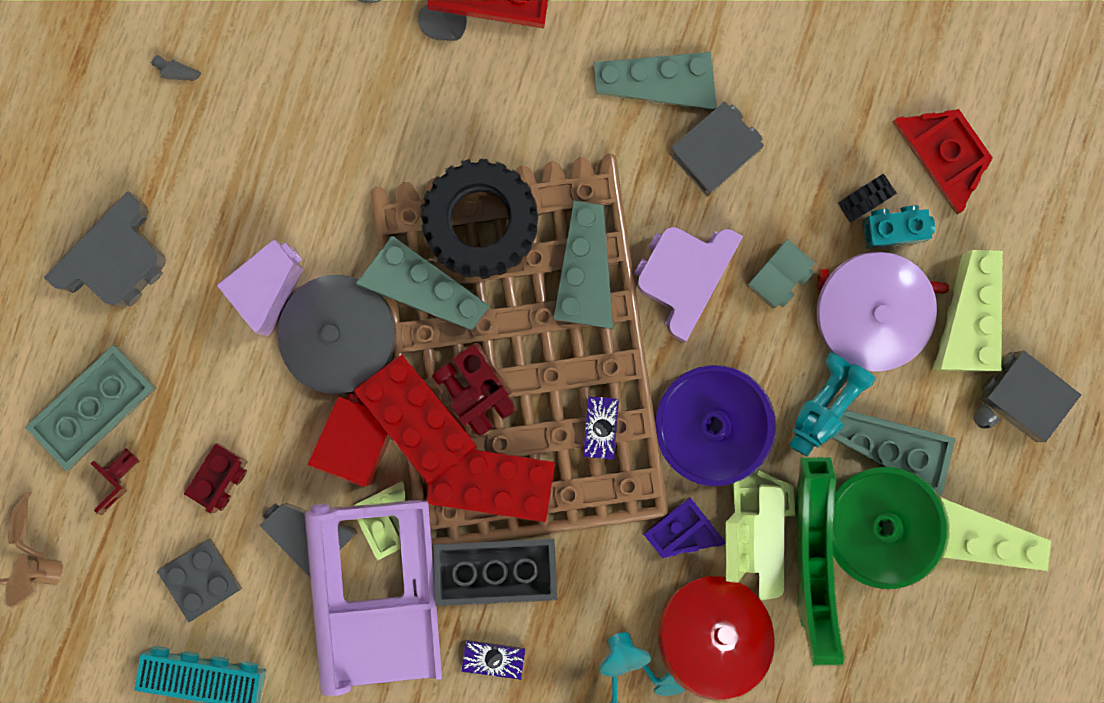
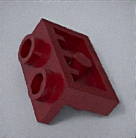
M215 443L184 495L205 507V511L210 514L216 513L218 509L223 511L231 499V495L228 493L233 485L236 484L238 486L247 473V470L244 468L248 461L221 444Z

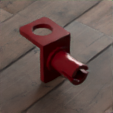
M127 448L108 467H102L94 460L90 463L115 487L94 509L99 515H103L127 492L120 484V479L140 462Z

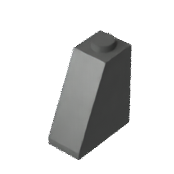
M275 503L263 514L266 520L260 526L310 577L305 513L308 510L290 503H284L280 506ZM338 523L339 547L341 550L358 532L354 528Z

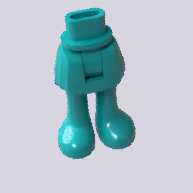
M829 352L825 359L830 376L814 399L806 401L802 406L794 425L795 429L792 431L795 436L788 445L808 457L814 447L819 448L821 444L827 442L843 428L844 424L839 419L844 411L863 391L870 388L876 381V378L869 371L857 364L851 365L833 352ZM847 382L845 388L843 389L839 397L836 399V401L832 404V406L829 409H826L831 400Z

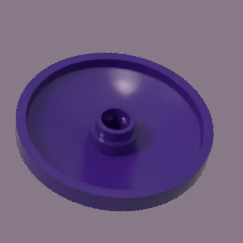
M709 365L698 367L678 377L664 393L656 414L655 425L658 445L666 461L684 478L707 486L729 485L752 475L767 459L776 434L775 413L765 390L748 374L726 366Z

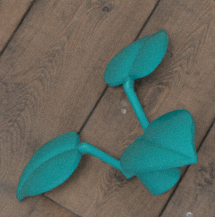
M618 633L608 639L610 653L601 663L599 671L601 675L612 677V700L610 703H618L617 676L643 668L651 681L657 685L654 688V693L657 695L673 696L687 691L674 680L670 673L665 674L662 678L656 677L647 665L651 660L650 654L634 647L629 633Z

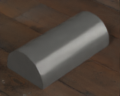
M554 539L433 544L435 606L557 600Z

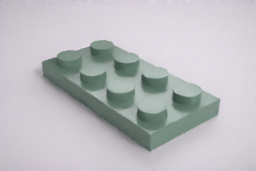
M112 345L25 428L65 471H69L157 388L117 345Z

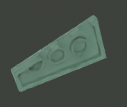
M711 52L594 62L596 94L632 100H648L658 104H674L685 108H700L711 112L717 108Z

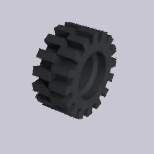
M882 174L838 202V205L851 223L897 193L885 174Z

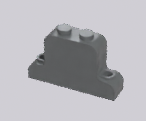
M127 191L44 278L53 287L75 293L86 284L103 302L109 305L124 307L135 304L142 296L141 291L148 284H154L162 276L163 272L161 270L165 266L164 255L139 231L140 226L147 220V206L136 195Z

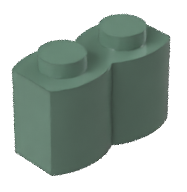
M787 239L746 286L773 309L778 305L784 307L795 295L791 291L798 282L803 285L814 273L810 268L815 262Z

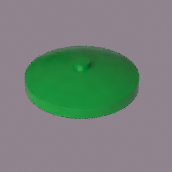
M876 467L855 474L837 490L834 495L833 557L839 566L856 581L878 589L904 588L926 578L941 562L949 541V518L941 497L923 478L900 468Z

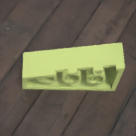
M971 250L962 254L953 287V297L947 309L943 334L940 336L937 357L933 362L931 371H1001L1003 251Z
M941 498L948 514L950 526L948 546L943 558L1048 571L1050 540Z

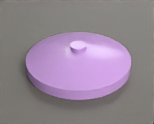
M886 252L863 253L840 264L825 281L817 302L818 328L826 346L831 352L839 355L851 365L857 364L867 371L891 370L912 360L929 341L937 317L935 293L924 272L908 259Z

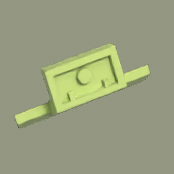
M761 484L759 486V512H734L726 522V581L739 582L745 572L759 573L760 600L778 598L784 592V491L778 485Z

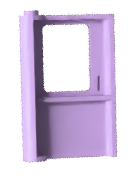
M410 500L329 508L328 504L311 506V511L305 513L321 694L325 696L342 695L348 693L351 690V686L420 678L442 679L428 501ZM396 516L399 520L404 580L403 595L391 598L346 601L343 593L338 523L342 520Z

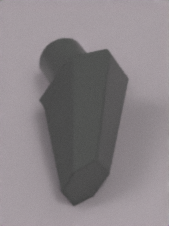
M156 55L151 62V65L160 70V77L163 79L194 81L201 76V72L174 59L167 62L159 55Z

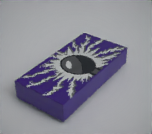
M588 396L583 457L614 459L619 399Z
M466 640L462 672L521 680L525 648Z

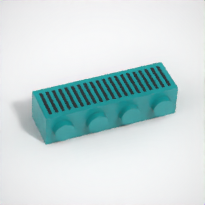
M153 646L151 650L140 654L134 691L204 703H261L266 669L258 668V663L242 661L240 665L229 663L228 658L212 656L210 660L199 658L198 653L182 651L181 655L169 653V648Z

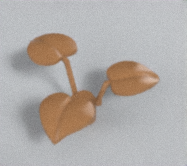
M27 492L12 510L8 522L9 544H15L17 548L34 556L35 559L28 561L25 554H20L12 565L11 577L0 579V584H6L5 604L7 606H16L36 593L31 583L38 582L57 585L62 576L63 564L61 561L44 559L45 553L37 552L23 544L22 539L27 529L28 499L32 492Z

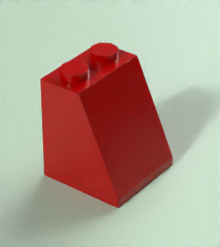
M348 393L347 398L338 396L307 465L364 487L372 485L390 437L356 395Z

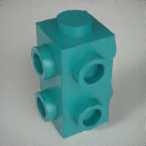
M918 205L901 207V212L889 213V209L871 211V216L863 220L866 249L923 243L933 239L932 234L935 233L934 218L929 215V209L919 210Z

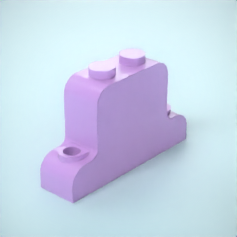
M676 227L666 229L662 235L656 232L648 247L653 251L648 261L642 258L634 274L639 277L637 288L640 293L671 310L664 324L667 325L668 332L673 338L683 343L687 341L743 237L742 235L730 229L720 232L714 231L707 244Z

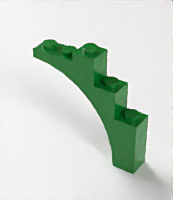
M831 457L800 459L795 501V517L799 531L796 563L800 577L797 608L801 627L805 629L812 666L844 665L845 659L839 628L834 582L833 512L836 474Z

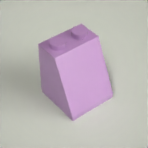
M274 239L217 286L252 330L257 334L267 337L276 326L304 270L299 264L303 259L292 246H289L286 242L281 244Z

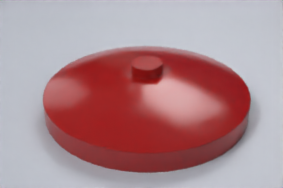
M702 577L680 587L664 606L658 626L660 654L670 675L685 690L704 699L727 700L750 692L762 681L772 663L775 636L773 624L766 607L751 589L740 582L726 581V577Z

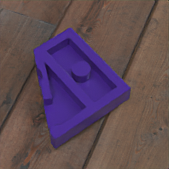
M691 497L685 499L670 511L667 516L643 533L662 558L726 544V541Z

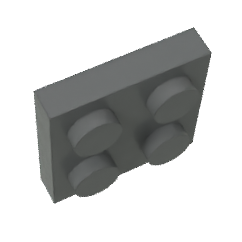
M211 538L157 571L188 622L193 621L242 589Z

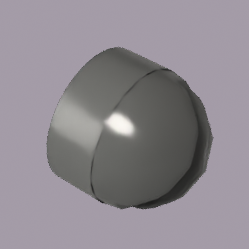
M985 402L974 412L973 419L982 429H989L1001 421Z

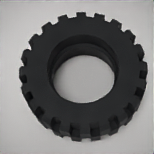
M479 158V162H471L470 159L461 161L462 165L454 168L451 165L446 168V173L442 177L437 176L432 182L433 187L431 190L426 191L423 198L425 204L421 208L423 235L436 258L451 271L461 273L469 278L474 276L486 279L496 274L500 276L507 273V270L511 267L515 268L519 265L521 259L528 255L532 248L538 224L536 201L527 182L524 183L520 174L514 169L510 171L506 168L505 164L498 161L496 164L489 163L488 159ZM475 192H487L497 196L506 206L509 215V223L505 234L499 241L487 247H472L465 244L456 236L452 228L451 220L455 205L463 197Z

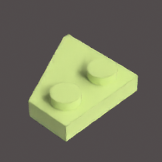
M756 470L749 477L732 484L733 514L734 512H759V486L766 484L778 485L784 491V516H795L793 485L760 470Z
M404 480L353 506L405 501ZM396 516L357 519L377 561L401 549L399 520Z

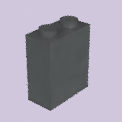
M725 101L669 151V155L707 197L764 147L761 142L763 138L759 132L753 127L748 128L741 120L743 119L741 112L734 105L729 106Z
M1010 352L1001 361V371H999L996 377L991 376L983 385L982 390L984 393L979 399L1035 442H1046L1082 394L1027 352Z

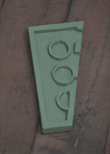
M574 201L554 320L614 330L604 205Z
M391 236L356 283L357 286L409 305V307L434 315L439 319L469 331H473L490 308L484 301L393 236Z
M848 410L844 411L839 419L844 426L832 439L884 467L900 468L920 476L936 490L939 496H942L956 438Z

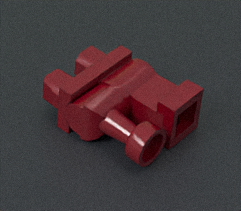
M474 343L452 359L470 385L463 388L456 380L454 375L457 373V370L451 362L437 370L432 375V378L438 385L445 384L453 398V411H455L464 426L469 425L479 436H482L494 427L485 414L494 407L503 420L517 409L509 396L512 394V391L506 386L500 374L485 355L486 353L481 345Z

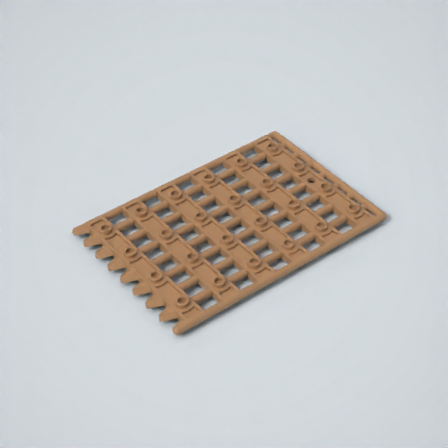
M614 154L604 156L600 175H595L590 162L584 157H579L574 161L571 179H566L560 165L554 161H550L545 165L542 183L538 184L529 167L521 165L516 169L523 182H527L537 205V215L553 213L557 240L539 243L537 232L528 255H525L521 259V263L515 268L511 267L508 269L507 273L500 276L498 274L492 275L486 279L474 276L469 278L461 273L451 271L437 258L425 259L460 285L473 284L475 296L488 304L485 282L503 280L506 308L488 309L473 331L437 317L430 318L429 313L417 310L418 320L400 323L398 301L385 297L392 310L396 324V344L393 359L395 360L401 354L405 357L407 352L422 350L426 379H423V381L445 407L452 406L453 398L444 383L438 385L432 378V375L437 371L435 348L452 346L453 358H455L464 351V344L481 342L482 348L486 353L485 355L500 374L506 386L512 391V394L509 396H519L523 426L505 428L504 419H501L494 407L491 409L494 430H489L484 435L479 436L469 425H463L464 431L477 445L476 450L515 456L527 455L528 458L540 459V453L557 451L561 480L552 482L548 513L565 511V520L549 522L547 514L546 522L537 521V524L519 526L518 518L428 504L430 530L447 528L448 532L447 537L431 539L432 551L433 544L503 541L663 518L668 514L617 159ZM435 178L429 180L426 191L431 190L433 187L432 182ZM403 182L399 185L395 204L390 203L383 188L373 187L371 199L379 252L388 242L389 236L406 234L408 247L421 256L418 232L422 231L421 208L424 207L425 201L419 199L414 186L409 182ZM475 192L463 197L455 205L451 221L452 227L465 225L467 244L469 246L480 247L477 224L494 221L496 238L499 241L507 230L506 219H509L506 206L497 196L487 192ZM574 201L612 206L615 232L606 233L609 264L620 263L624 291L611 293L613 323L628 321L632 350L615 352L612 330L599 327L603 354L585 356L581 328L589 327V325L554 320L557 300L547 302L543 273L561 271L562 274L568 239L564 211L572 210ZM532 275L536 303L518 306L514 278ZM569 329L574 358L556 360L552 332ZM540 334L544 362L526 365L522 336ZM511 338L515 366L497 369L493 340ZM454 362L455 369L457 370L454 377L465 388L470 383ZM637 379L641 409L623 411L619 382ZM607 384L609 398L619 399L616 447L620 472L602 474L600 458L588 457L590 476L573 479L569 449L584 447L588 396L591 397L590 386ZM578 388L582 417L564 420L560 390ZM548 392L552 422L535 424L531 395ZM646 439L650 468L632 470L628 441ZM408 461L413 500H425L422 477ZM654 498L655 507L637 508L636 500ZM625 502L626 511L608 513V504ZM595 507L596 515L578 518L577 509ZM506 519L507 528L489 530L488 522ZM477 523L478 532L460 535L459 526Z

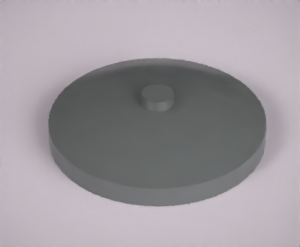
M326 275L313 279L300 287L291 296L282 311L278 326V344L281 356L293 376L313 390L328 394L354 392L357 387L387 366L392 358L396 344V324L392 310L381 294L357 286L356 283L359 280L357 278L346 275Z

